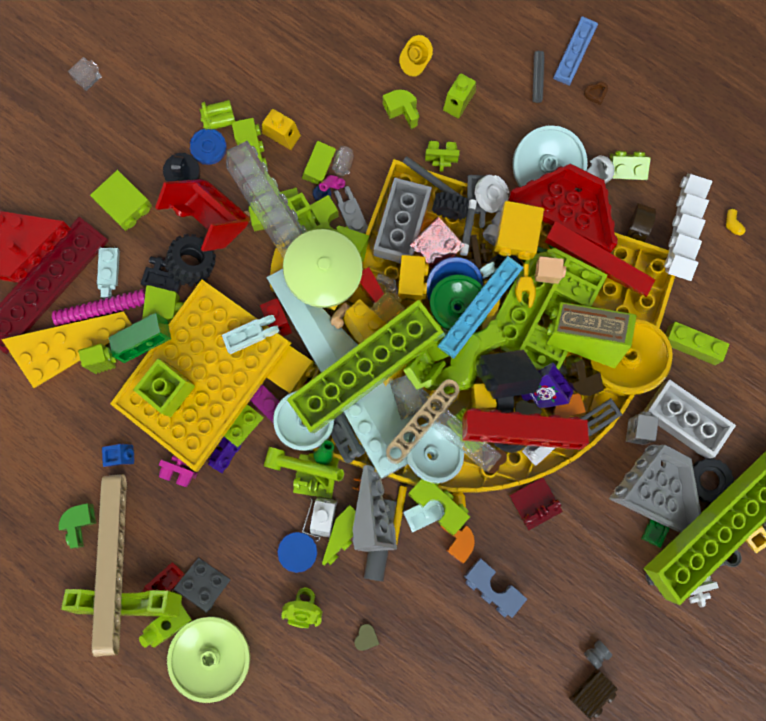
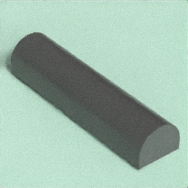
M383 499L390 509L387 512L389 522L393 523L397 502ZM389 550L368 552L364 578L376 581L384 580Z

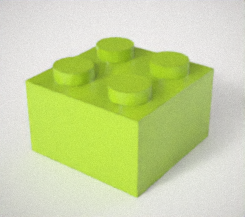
M157 359L133 390L158 412L172 417L194 389L195 385L170 364Z

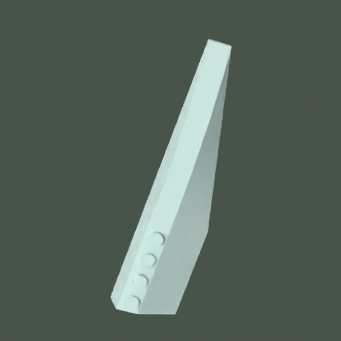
M283 269L267 277L321 373L358 346L342 328L337 329L334 325H331L330 320L332 317L323 308L308 305L292 294L285 282ZM392 380L387 386L381 383L343 412L381 480L409 464L407 457L401 463L393 464L389 462L386 456L388 446L414 417ZM406 433L403 436L406 442L411 433ZM397 448L390 451L392 458L397 459L402 455L401 451Z

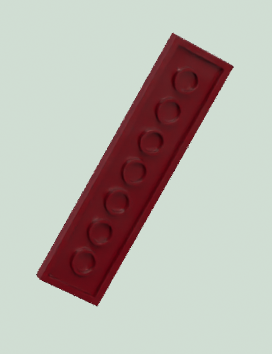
M81 217L74 221L70 226L71 230L54 246L52 251L48 252L41 259L38 265L28 272L27 276L0 303V350L3 353L8 354L9 350L2 339L26 334L99 253V249L109 242L107 238Z

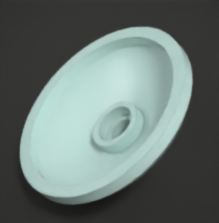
M292 392L280 401L275 410L273 421L276 434L290 448L302 451L317 448L329 438L333 430L334 419L316 433H310L286 400L295 393Z
M428 423L422 424V425H420V426H421V427L427 426ZM434 423L406 457L411 469L420 478L432 483H443L455 477L461 470L464 461V451L460 439L450 428ZM412 433L408 437V443L415 440V436ZM428 453L432 456V459L428 458Z

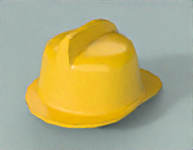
M422 35L413 36L402 50L399 63L401 69L407 75L414 77L420 75L430 61L433 48L428 38Z

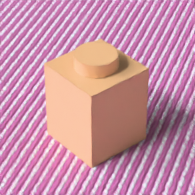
M539 257L536 262L535 281L558 284L562 278H565L566 266H563L564 259Z

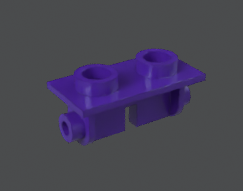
M225 437L219 443L223 450L215 449L208 459V465L220 473H223L229 466L235 453L241 447V445L236 447Z

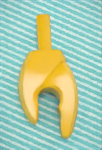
M524 264L523 277H520L516 283L515 295L518 302H521L522 292H527L528 308H532L536 297V288L532 278L528 277L529 264Z

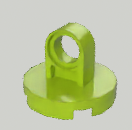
M309 588L300 589L295 601L288 602L283 606L282 619H288L289 625L299 628H309V624H315V627L318 626L322 620V610L314 604V592ZM302 594L308 595L309 598H310V601H309V602L302 601V600L300 599V595H302Z

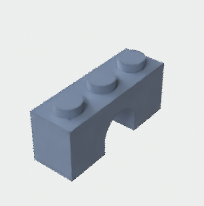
M478 558L463 576L467 579L465 583L472 590L476 588L482 592L481 597L487 603L493 602L498 606L496 610L503 617L508 615L513 618L527 598L512 585H508L503 592H494L491 589L490 580L496 571L481 558Z

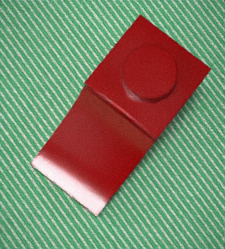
M172 562L143 588L142 592H172L185 574Z

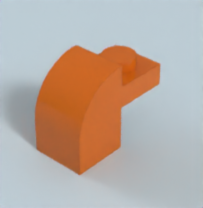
M579 393L572 395L569 404L554 406L551 415L569 418L584 414L586 410L581 395Z
M464 525L461 531L458 530L453 535L455 539L447 549L449 554L463 564L472 553L475 544L474 535L467 525Z

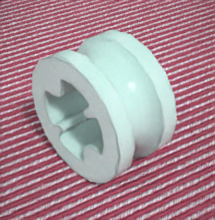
M494 262L485 265L479 270L480 273H483V279L492 276L498 269L494 267Z

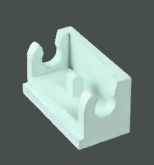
M430 501L423 508L417 505L403 512L411 531L414 532L439 520L444 514V508L440 502Z

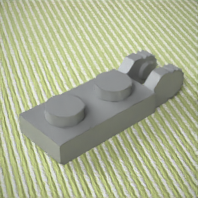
M349 186L344 187L349 199L346 202L342 201L338 190L334 191L338 208L346 226L351 230L366 234L368 226Z

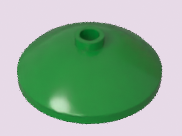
M452 275L442 279L434 287L430 296V310L436 322L450 331L483 286L475 279L464 275ZM454 306H459L460 310H455Z

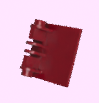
M544 477L509 495L528 531L563 512L560 508V501L555 499Z

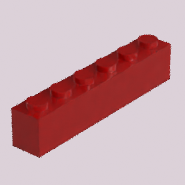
M472 408L467 410L462 417V440L582 450L589 444L588 420H581L580 417L561 418L559 415L545 417L538 413L521 415L520 412L501 413L499 410L485 412Z

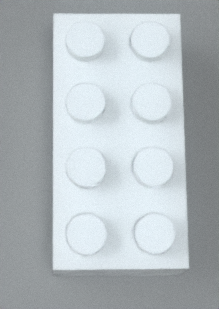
M670 379L660 386L643 411L652 413L653 417H658V426L705 459L715 458L736 426Z

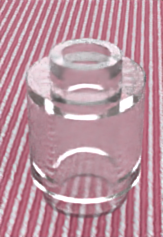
M341 146L336 151L332 169L337 175L345 176V174L350 173L354 158L353 150Z

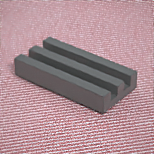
M609 399L580 418L581 420H586L607 405H611L610 409L588 422L589 436L622 416V413L612 399ZM615 411L616 414L592 430L589 428L600 419Z

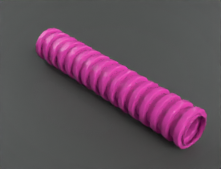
M140 289L139 292L135 290L134 293H123V296H112L111 299L107 297L105 300L100 299L99 302H88L87 305L84 303L82 306L76 305V308L72 306L70 309L65 308L64 311L62 309L58 310V312L53 311L52 320L54 325L58 327L67 325V323H75L79 320L93 319L96 316L101 317L102 314L106 316L107 313L113 314L114 311L118 313L119 310H130V307H142L146 291L144 289Z

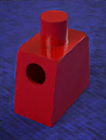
M278 298L260 305L264 317L274 315L275 321L269 324V327L278 326L279 328L284 326L278 332L282 337L292 334Z

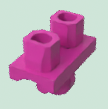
M173 455L171 460L177 462L176 465L163 460L160 461L159 466H162L159 474L160 478L170 481L174 471L178 472L180 475L176 484L188 487L192 478L196 479L198 473L184 469V465L189 466L175 455Z

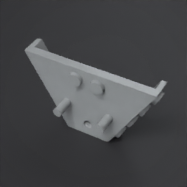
M667 445L648 446L609 498L679 533L701 514L692 460Z

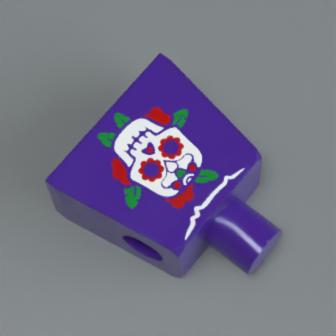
M551 363L538 371L542 380L537 392L521 395L523 400L529 401L533 399L539 408L569 404L573 390L555 364Z

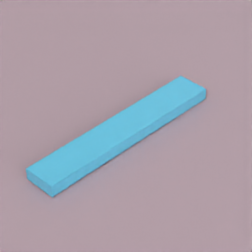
M507 256L443 338L438 348L454 359L524 267Z

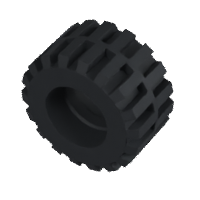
M184 234L183 238L178 236L176 241L173 240L165 258V269L169 271L168 275L170 277H174L173 281L176 283L180 281V285L185 286L186 283L189 287H193L194 283L197 286L201 280L206 281L210 276L216 262V254L214 250L204 252L201 250L204 242L203 237L197 238L196 234H192V236ZM181 256H193L200 264L196 266L188 265L181 259Z

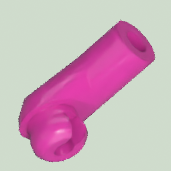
M330 175L319 184V188L324 192L329 188H344L345 180Z

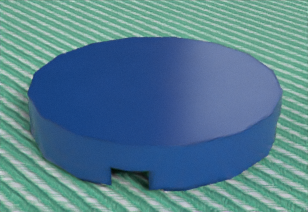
M215 129L199 130L191 138V154L201 164H216L226 154L227 145L225 138Z
M300 532L291 533L284 537L277 551L281 565L288 571L295 573L304 572L311 568L318 554L314 540L307 534Z

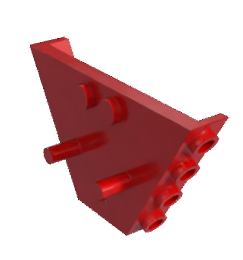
M570 163L564 167H558L554 172L543 174L535 181L530 180L520 188L515 187L510 192L508 199L510 202L544 208L542 221L552 226L556 221L609 253L617 246L618 238L614 232L615 223L611 217V204L608 201V189L605 186V180ZM575 188H579L581 192H577Z
M0 211V280L19 283L34 266L40 263L41 259L48 252L53 250L54 246L68 234L71 228L64 221Z

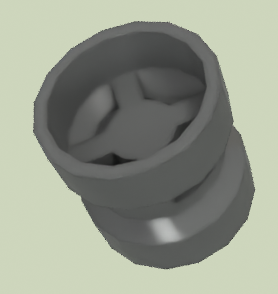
M600 640L594 643L595 649H588L584 652L585 657L597 670L602 666L603 659L609 660L613 656Z

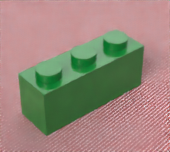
M157 313L151 314L147 318L109 337L112 357L123 363L171 340L168 320Z

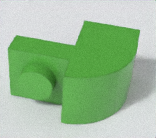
M87 503L74 506L62 515L59 521V530H67L66 542L70 545V548L84 547L81 527L97 524L94 505Z

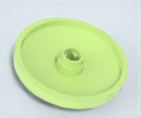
M327 229L311 230L297 237L288 247L283 261V275L287 287L300 301L314 307H333L349 299L356 291L362 277V260L355 245L344 235Z
M203 617L188 623L175 635L168 650L167 668L172 683L180 693L197 702L212 703L227 698L241 686L250 667V649L244 634L232 622L219 617Z

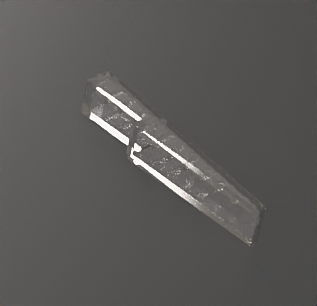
M406 375L392 390L415 412H418L431 397L422 388L416 390ZM438 402L430 404L431 409L434 411H439L442 408ZM447 409L432 426L484 471H489L502 456L486 442L462 440V422Z

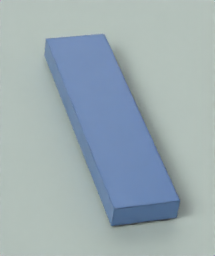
M581 17L553 79L570 86L596 30L597 22Z

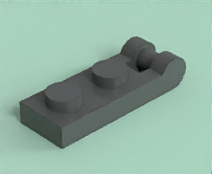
M341 413L334 419L331 436L343 460L349 464L355 460V457L362 456L365 450L358 443L344 413Z

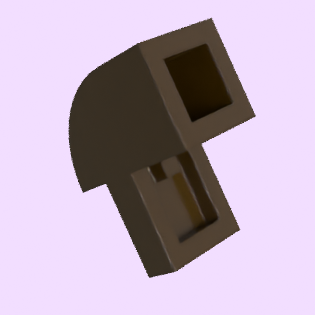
M638 203L632 215L631 225L626 236L645 242L652 230L656 218V209Z
M574 355L565 357L567 363L566 371L569 376L564 378L573 391L584 396H590L604 390L599 371L590 367L585 369L583 359Z

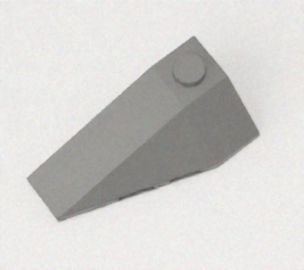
M369 465L363 467L353 525L354 550L365 552L397 549L395 527L388 519L387 512L390 509L382 497L384 494L382 480L378 473L375 472V468Z

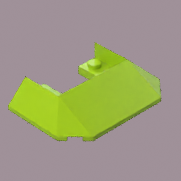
M553 248L536 254L533 259L526 260L524 263L529 264L528 277L532 278L536 288V297L532 308H528L527 292H522L521 302H518L515 295V286L518 279L523 277V268L495 320L502 321L501 329L505 332V338L509 340V343L500 346L501 350L504 352L525 350L538 370L551 363H554L559 370L568 353L566 350L547 344L549 336L546 335L547 329L538 325L553 293L577 305L591 307L607 277V274ZM539 257L564 259L563 266H566L565 278H562L558 284L535 281L536 262Z

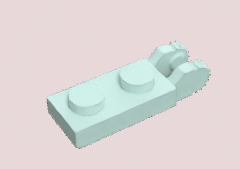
M274 315L266 316L259 320L256 319L223 334L222 337L228 353L233 354L278 333V326H273L266 330L262 329V326L269 325L275 321Z

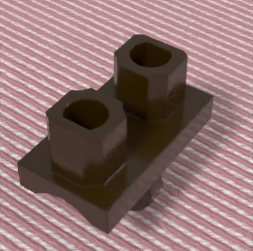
M477 234L471 235L468 252H471L472 258L465 259L474 263L480 270L482 268L480 258H482L483 263H487L488 256L492 255V249H486L485 243H481L479 250Z

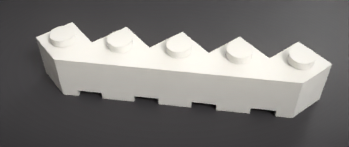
M688 173L681 180L680 187L682 189L676 203L677 212L672 223L674 228L668 244L670 247L668 257L664 264L665 271L668 274L689 281L692 280L698 265L695 258L702 243L699 240V236L706 221L702 217L709 200H706V196L712 184L711 180Z

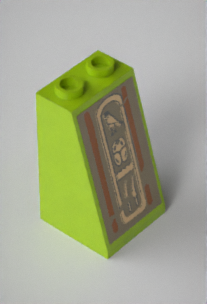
M561 302L558 308H554L551 312L550 320H552V324H549L546 335H549L547 344L615 368L632 346L637 315Z

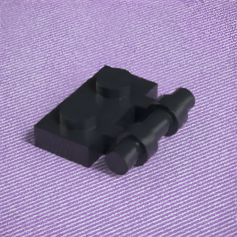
M150 256L149 263L155 265L154 268H145L140 283L141 286H153L179 294L181 282L178 281L176 283L173 281V276L170 277L168 272L161 271L166 265L165 258Z

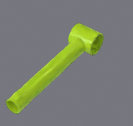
M272 447L268 448L263 465L280 471L281 467L336 481H341L344 477L342 469L286 456L285 451Z

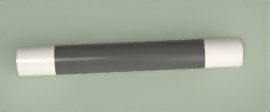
M469 200L460 254L463 256L468 255L476 200Z

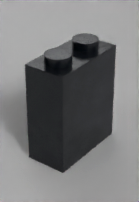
M525 350L483 355L476 368L478 376L481 377L486 390L493 399L535 393L542 380L541 375Z

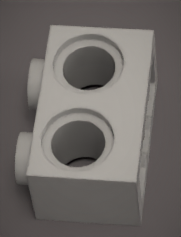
M640 412V414L628 419L626 442L641 445L655 442L659 418L653 417V414L649 412Z

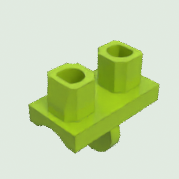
M429 141L425 161L433 162L432 166H439V172H443L444 167H451V163H458L459 150H457L456 142H447L446 150L439 149V142Z

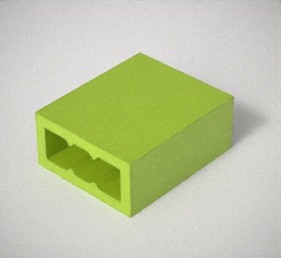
M118 170L90 195L125 231L128 228H132L141 216L146 215L152 207L149 200Z

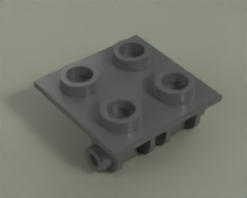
M198 558L174 590L207 612L211 610L214 602L230 582V579Z

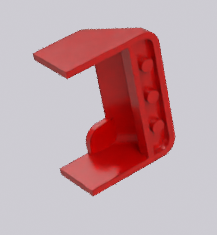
M201 179L164 182L155 206L157 210L172 208L178 216H193L208 230L201 247L203 252L226 248L248 226L250 217L208 181Z

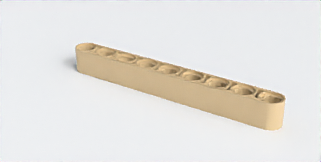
M124 474L103 476L101 481L92 653L95 657L117 655L119 652L127 481Z

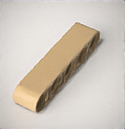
M444 381L391 442L386 450L389 462L393 464L401 463L452 404L459 392V386L455 381ZM450 386L454 389L455 393L447 395L443 389ZM438 402L442 408L439 411H434L431 409L430 404ZM420 417L426 418L428 425L424 427L419 426L417 419ZM406 433H412L415 436V440L408 443L403 439V436ZM394 448L399 449L402 453L397 459L390 456V451Z

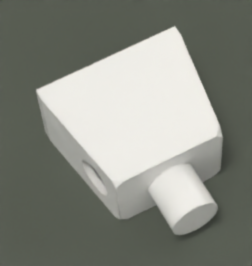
M321 497L315 500L310 525L311 534L330 538L337 500Z

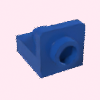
M118 444L102 447L103 467L134 464L133 445Z

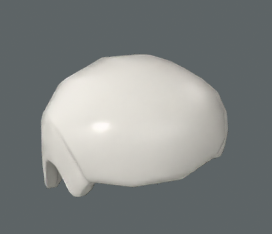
M599 155L590 161L592 164L587 169V172L605 180V183H608L613 178L614 165L608 157Z

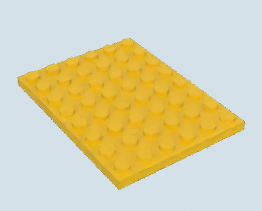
M201 280L168 324L171 340L149 350L110 404L191 469L198 472L291 343L276 333L233 354H229L222 335L257 318L204 280ZM267 325L262 326L263 330L270 328ZM157 359L170 364L195 385L194 389L172 417L158 412L133 390Z

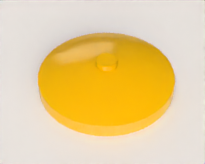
M636 319L632 346L615 368L593 360L590 361L592 369L601 373L604 386L618 393L633 395L648 392L665 380L671 369L673 354L670 341L661 329L647 321Z

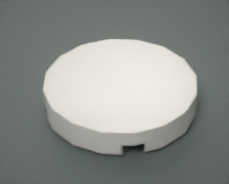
M486 175L478 180L475 186V196L478 204L489 213L500 212L504 202L509 199V189L505 181L499 176Z

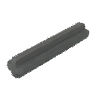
M536 51L534 54L533 102L541 103L543 100L544 52Z

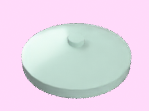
M559 126L537 128L528 133L515 150L513 173L519 187H522L530 180L535 181L543 174L554 172L558 167H564L570 163L587 171L586 151L579 138L568 129Z

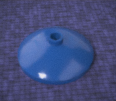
M450 257L438 262L431 269L426 280V295L429 302L434 287L442 279L452 275L471 277L483 286V278L477 266L461 257ZM454 306V309L459 311L460 307Z

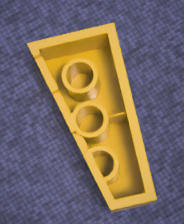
M360 299L345 312L343 318L345 325L359 344L386 325ZM407 365L383 382L384 385L387 386Z

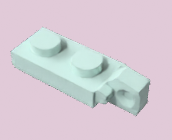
M118 248L99 249L97 285L98 289H101V297L104 300L107 297L111 299L112 289H116V286H118L120 255Z

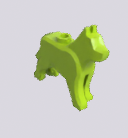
M492 320L485 329L474 332L454 359L451 357V366L444 368L443 372L436 377V382L426 389L431 391L437 390L446 380L455 381L459 386V391L472 387L477 378L476 368L481 356L509 343V340L505 338V332L501 329L502 321ZM445 328L442 329L446 336L449 330ZM450 386L443 389L445 394L455 392Z

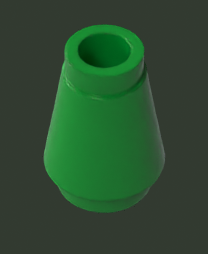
M326 440L315 450L314 459L318 464L328 465L332 462L333 442Z

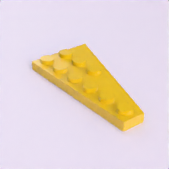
M119 312L5 338L2 341L32 387L36 388L81 361L78 350L101 343L106 346L110 343V336L132 325V322L125 312Z

